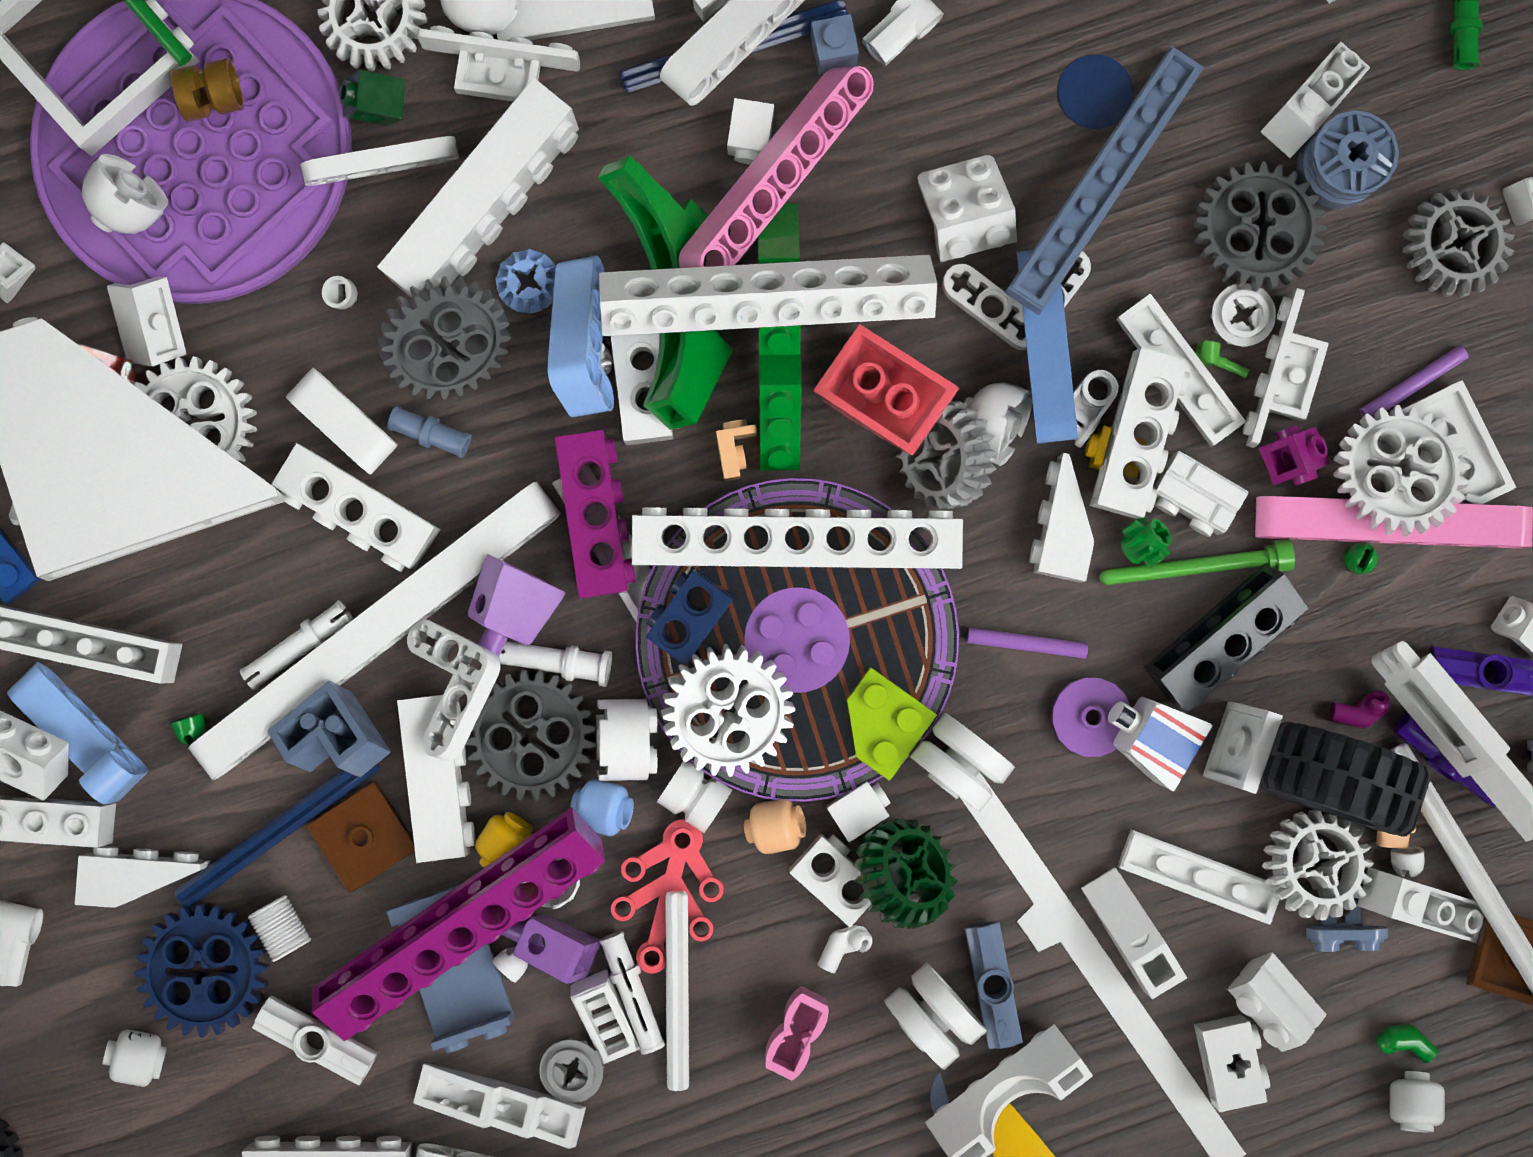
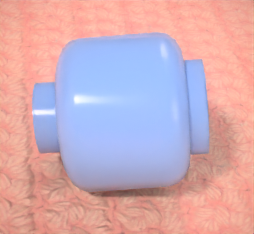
M592 779L584 785L582 790L577 789L575 791L571 807L596 833L613 836L620 829L624 830L628 827L633 814L634 802L632 798H629L625 787Z

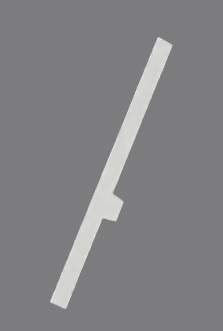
M979 771L976 778L991 790L993 797L981 812L962 798L961 800L1034 903L1017 921L1038 952L1059 942L1062 943L1210 1157L1245 1156L1246 1153Z

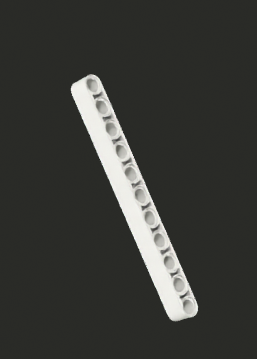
M538 482L530 484L193 742L188 749L213 781L218 779L269 741L271 737L267 731L328 680L339 686L407 635L417 621L428 619L479 579L487 554L503 561L554 522L561 515V512Z

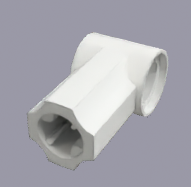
M897 0L892 6L891 12L862 39V43L877 62L886 66L915 38L919 40L929 33L944 14L931 0Z
M0 900V986L17 987L22 984L30 946L36 941L43 922L42 909Z

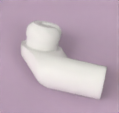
M857 925L834 931L830 935L817 965L828 972L835 973L844 954L858 950L866 952L870 949L873 942L871 934L863 926Z

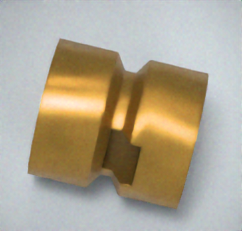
M230 58L206 62L203 70H200L196 65L171 71L174 97L180 114L186 122L208 118L212 110H216L220 115L243 110L244 102L241 85ZM202 87H205V93H203Z

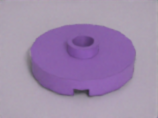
M1080 678L1068 683L1058 694L1051 708V725L1056 738L1068 750L1084 757H1101L1115 751L1117 748L1114 746V740L1120 728L1108 721V715L1112 707L1119 701L1130 706L1126 695L1115 684L1102 678ZM1090 710H1096L1099 714V720L1094 725H1090L1086 721V714Z

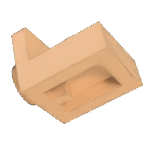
M745 419L723 423L724 430L716 431L724 482L739 480V470L747 468L743 445L735 446L734 440L757 436L756 424L747 426Z

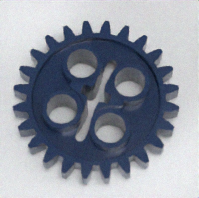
M201 903L196 906L195 914H193L190 907L185 906L180 908V918L173 912L165 915L167 926L157 923L151 927L157 938L148 936L141 941L150 950L136 955L138 960L146 963L145 967L134 972V975L146 979V983L139 986L136 990L137 992H149L151 996L143 1004L144 1008L156 1004L159 1009L153 1019L156 1021L165 1015L170 1017L167 1024L168 1030L182 1023L183 1036L190 1034L195 1026H197L199 1037H204L209 1033L210 1025L216 1035L225 1031V1022L232 1028L240 1024L238 1014L247 1018L253 1013L248 1002L257 1004L263 999L255 991V988H264L269 983L266 979L259 977V973L270 968V964L259 962L258 957L268 951L263 947L255 948L254 943L260 936H257L258 933L250 936L246 933L250 926V920L239 925L235 923L238 911L234 910L225 917H222L223 909L220 904L214 906L210 914H208L206 904ZM217 939H222L228 943L230 955L227 959L221 958L215 952L214 945ZM177 940L183 941L189 947L190 953L187 960H183L176 955L174 946ZM200 963L202 968H217L226 965L238 967L237 972L213 971L205 977L201 971L169 974L167 969L168 967L190 969ZM217 980H223L229 984L231 988L229 999H224L217 994L215 989ZM177 981L184 982L190 988L189 1000H183L176 994L175 986Z

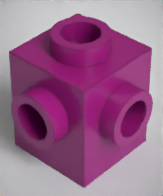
M1295 425L1275 433L1276 442L1259 448L1273 486L1293 479L1295 486L1318 478L1316 469L1330 464L1327 457V445L1318 434L1316 427L1301 432L1299 426Z

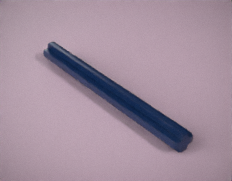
M833 0L790 14L752 52L810 34L811 22L848 15L843 0ZM674 53L622 69L620 77L626 92H633L662 82L660 79L661 70Z
M377 763L362 777L344 770L339 771L176 889L175 896L183 907L194 905L380 769L379 764Z

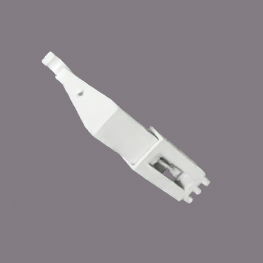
M1400 641L1384 649L1382 652L1374 654L1371 659L1372 664L1386 680L1385 686L1463 778L1471 776L1526 842L1533 840V786L1507 757L1506 754L1510 747L1432 654L1429 653L1420 659L1404 641Z

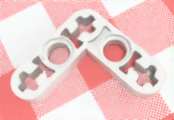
M1083 251L1076 259L1080 263L1077 270L1081 275L1072 274L1063 285L1071 289L1069 293L1062 286L1064 308L1091 271L1089 257ZM957 264L948 269L942 280V289L947 298L1010 346L1018 350H1027L1026 337L1022 341L1016 337L1018 329L1008 323L1005 330L999 326L1008 317L1011 309L1017 312L1012 320L1021 326L1024 325L1022 304L1007 295L1002 289L967 264ZM963 274L968 276L967 286L975 292L979 285L985 288L977 297L974 306L967 302L972 297L971 293L963 288L958 293L952 289L954 281L951 279L952 276L960 278ZM990 296L996 297L1002 302L1003 312L999 317L990 318L982 312L981 303L985 298Z
M422 619L417 621L409 630L407 636L409 650L453 674L425 732L423 747L429 756L444 761H452L462 752L500 672V660L494 652L437 623ZM427 636L437 640L434 647L425 642ZM458 643V654L453 661L449 662V650L454 644ZM472 659L482 664L480 670L470 666ZM466 694V707L458 714L456 710L457 702L462 695ZM451 720L456 721L455 725L450 724ZM443 738L446 739L445 744H442Z

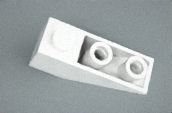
M1340 42L1262 129L1261 133L1291 158L1318 130L1370 67L1355 52Z
M1062 453L1058 456L1057 462L1051 461L1048 467L1046 484L1052 486L1049 500H1042L1037 523L1043 524L1040 540L1034 539L1029 562L1035 564L1033 573L1081 583L1086 582L1094 539L1070 454Z
M114 846L93 847V852L78 856L75 905L115 908L210 866L211 860L198 859L199 853L188 851L174 852L172 858L158 857L159 850L134 849L133 855L118 854V847Z
M1115 867L1081 887L1143 992L1151 999L1187 979L1168 945Z
M1368 868L1367 875L1373 880L1369 884H1363L1362 888L1367 895L1364 898H1359L1357 906L1399 921L1473 943L1477 942L1485 915L1476 901Z

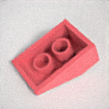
M859 324L813 391L824 403L851 421L913 456L955 396L959 387Z

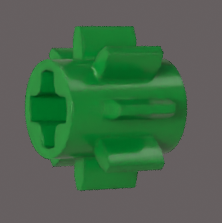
M1144 516V518H1138L1122 529L1126 537L1121 540V547L1125 556L1132 563L1140 564L1144 561L1146 566L1151 568L1170 554L1167 546L1171 544L1172 537L1162 521L1153 519L1148 522L1146 516Z

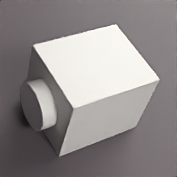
M734 99L727 150L728 155L735 156V161L751 164L770 141L774 118V104Z
M867 781L848 794L841 795L826 804V807L847 841L850 842L888 818L889 814L884 807L891 804L878 783L871 787Z

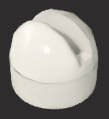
M333 276L324 283L322 297L330 307L347 309L352 307L357 301L358 291L351 280L342 276ZM342 284H345V292H346V299H345V300H344V289H343Z
M1408 846L1407 849L1392 848L1391 863L1394 871L1402 877H1405L1407 870H1409L1410 877L1419 875L1425 863L1424 849L1416 846Z
M513 946L502 950L492 962L501 973L516 983L525 973L528 963L513 955L515 950Z

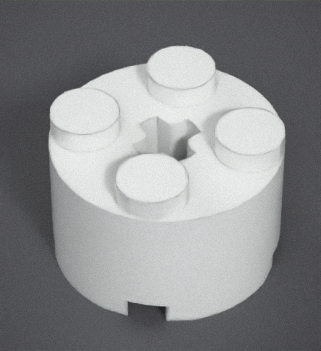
M647 699L597 700L598 709H604V715H596V758L600 760V766H605V770L597 771L598 781L648 780L649 774H657V749H654V746H650V733H657L656 708H650Z

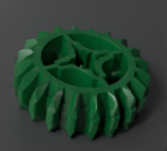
M897 818L888 823L883 822L877 825L873 831L867 833L862 838L864 844H861L855 850L860 859L856 860L852 866L860 871L861 875L854 882L862 884L864 889L859 898L869 899L871 902L869 912L876 913L880 911V921L887 923L892 921L894 928L907 927V929H916L935 922L940 915L949 909L948 902H951L955 897L951 887H954L958 880L951 876L950 871L956 865L949 863L947 859L951 849H942L940 846L942 836H931L930 825L919 826L917 819L905 821L904 818ZM893 845L901 847L902 852L896 853L891 850V847ZM916 894L920 898L918 902L909 900V896Z

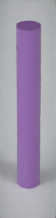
M1457 346L1359 409L1360 415L1363 418L1368 413L1374 418V414L1379 408L1383 407L1386 411L1468 359L1467 351L1463 346Z
M971 627L968 628L967 643L1083 659H1086L1088 653V643Z

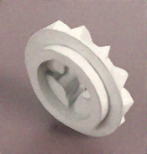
M1245 283L1241 289H1237V284H1234L1224 289L1214 300L1210 318L1213 320L1215 333L1226 340L1227 344L1244 348L1260 343L1270 334L1275 324L1276 310L1271 297L1262 288L1254 292L1250 283ZM1236 306H1239L1242 310L1250 309L1254 306L1257 308L1248 317L1250 325L1246 326L1243 321L1235 322L1231 325L1230 321L1237 314Z

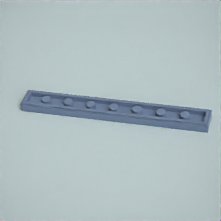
M1171 45L1005 293L1038 316L1040 315L1204 69L1202 65Z

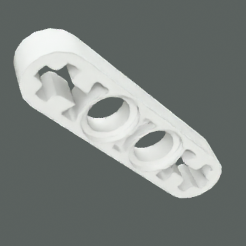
M445 136L305 161L300 166L305 185L314 186L446 163L458 159L459 153L455 137Z

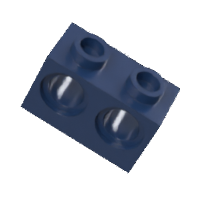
M698 568L694 569L690 575L684 571L680 574L669 590L675 595L666 608L659 604L646 622L651 627L646 638L685 666L736 597V595ZM702 587L708 591L710 595L708 607L697 608L690 602L689 593L692 588ZM670 620L682 622L687 632L685 639L681 641L672 640L666 633L667 622Z

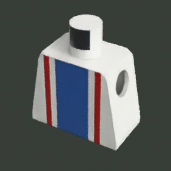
M1145 697L1139 698L1133 708L1119 701L1112 707L1108 715V721L1120 728L1114 740V746L1152 781L1173 792L1213 726L1206 721Z

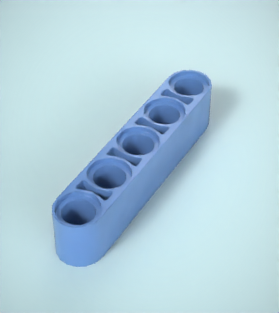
M1033 250L1017 252L1019 271ZM1060 284L1039 316L1023 306L1037 444L1078 439L1062 284Z

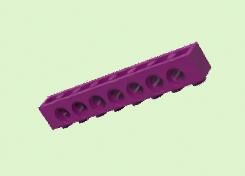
M571 807L313 987L312 1013L343 1041H346L357 1032L365 1031L373 1021L389 1010H395L400 1007L405 999L421 988H427L432 985L437 977L447 970L464 963L469 955L485 944L493 943L508 928L519 921L528 919L540 906L551 899L560 897L569 886L584 876H589L596 872L600 865L606 862L601 838Z

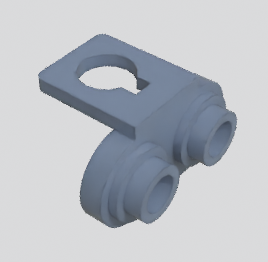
M1354 898L1355 903H1356V906H1357L1359 899ZM1359 906L1344 914V922H1337L1336 918L1328 915L1326 920H1319L1320 925L1306 927V938L1314 943L1316 951L1322 952L1340 951V944L1344 943V940L1355 942V950L1379 951L1380 943H1383L1384 939L1388 938L1387 926L1361 924V907Z

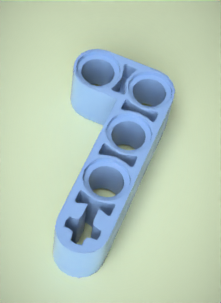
M596 255L560 262L556 265L548 353V377L553 391L570 417L612 411L614 406L613 389L609 378L601 367L603 334L599 273L605 271L601 259Z
M37 662L7 691L10 699L39 729L69 742L68 758L84 773L79 779V783L98 802L110 804L120 801L148 773L145 764L45 665Z

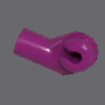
M1375 690L1354 706L1334 702L1330 709L1329 720L1354 727L1368 728L1388 712L1390 697L1384 691Z

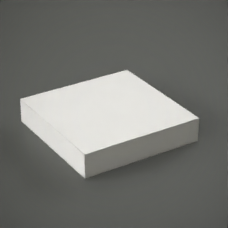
M1228 701L1203 777L1256 794L1283 716L1268 710Z

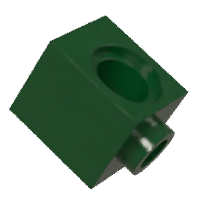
M358 70L346 77V80L341 85L339 94L340 103L344 105L343 117L384 126H390L402 120L406 79L364 70Z

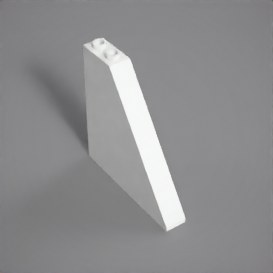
M24 318L13 323V328L0 332V465L37 577L51 581L284 502L282 494L275 487L42 318Z

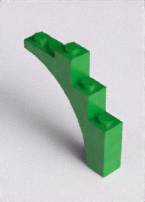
M630 155L605 165L598 178L618 200L635 227L647 254L651 270L680 268L679 255L682 248L708 217L704 210L692 199L677 203L670 193L663 189L645 171L644 167ZM716 330L660 333L659 354L654 379L643 406L669 430L697 424L733 348L721 338V335Z
M785 203L758 236V264L800 262L798 203ZM801 325L759 327L760 470H800Z

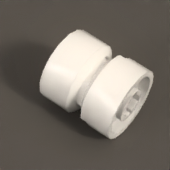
M688 760L686 762L683 761L657 803L674 814L683 811L685 813V821L702 833H705L729 797L732 789L714 778L704 779V771L696 770L695 765Z

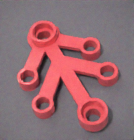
M685 819L676 820L668 825L664 831L662 843L638 857L631 856L627 858L621 866L622 876L630 882H636L644 876L646 869L670 857L666 873L628 896H618L611 905L613 917L619 921H627L632 918L635 910L659 897L649 940L644 941L640 945L636 954V961L639 967L644 972L651 974L662 971L666 966V945L664 942L666 939L667 892L680 890L687 893L689 933L694 940L706 941L713 934V922L710 918L703 915L682 879L685 861L699 880V893L705 901L715 902L719 900L724 891L722 881L713 876L699 852L703 844L702 832L687 823ZM677 834H688L690 844L687 847H679L675 842ZM629 862H637L641 866V873L639 875L631 876L627 873L626 866ZM708 882L716 883L719 886L718 894L708 896L704 892L705 884ZM620 901L628 902L631 906V912L627 915L619 914L616 910V904ZM699 921H703L708 924L709 931L705 935H698L694 931V925ZM651 950L656 951L660 956V961L653 965L645 960V953Z

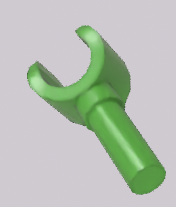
M1206 340L1197 344L1196 355L1204 366H1217L1243 378L1247 377L1249 369L1219 356L1220 343Z

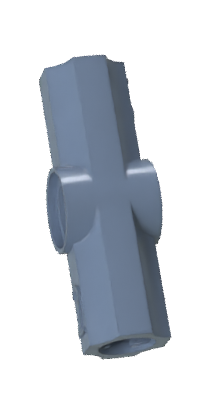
M998 920L985 921L966 926L964 929L974 975V987L978 996L983 1026L987 1030L985 1033L987 1047L989 1049L1013 1047L1016 1044L1022 1043L1023 1040L1013 994L1014 984L1009 974L1000 923ZM991 975L1003 977V987L995 994H989L983 990L985 980Z

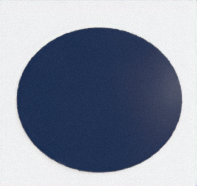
M1086 55L1073 61L1065 69L1059 81L1058 97L1063 111L1072 121L1086 128L1100 129L1115 124L1126 114L1132 102L1133 86L1128 72L1116 60L1104 55Z

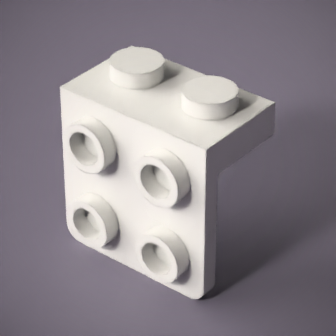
M984 155L922 172L918 175V185L934 224L936 251L940 262L1017 242L1015 207L995 159L992 156Z

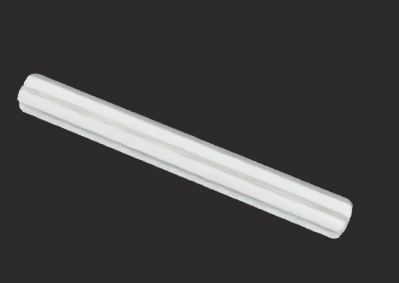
M680 890L666 893L667 1087L672 1091H683L689 1087L688 896L685 891Z

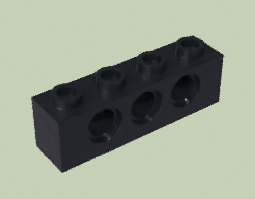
M1264 564L1144 666V669L1166 698L1182 711L1188 713L1192 708L1200 706L1206 700L1207 695L1221 683L1233 678L1238 669L1249 659L1262 653L1267 648L1268 643L1283 630L1292 627L1309 608L1284 573ZM1262 610L1260 616L1255 620L1257 613ZM1231 636L1230 642L1224 646L1226 640ZM1201 662L1199 669L1194 672L1196 665Z

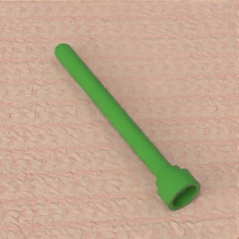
M1281 539L1273 540L1271 545H1265L1264 550L1162 562L1155 564L1151 568H1148L1146 565L1106 569L1100 573L1099 579L1104 585H1114L1259 567L1264 564L1283 572L1294 570L1295 555L1291 540Z

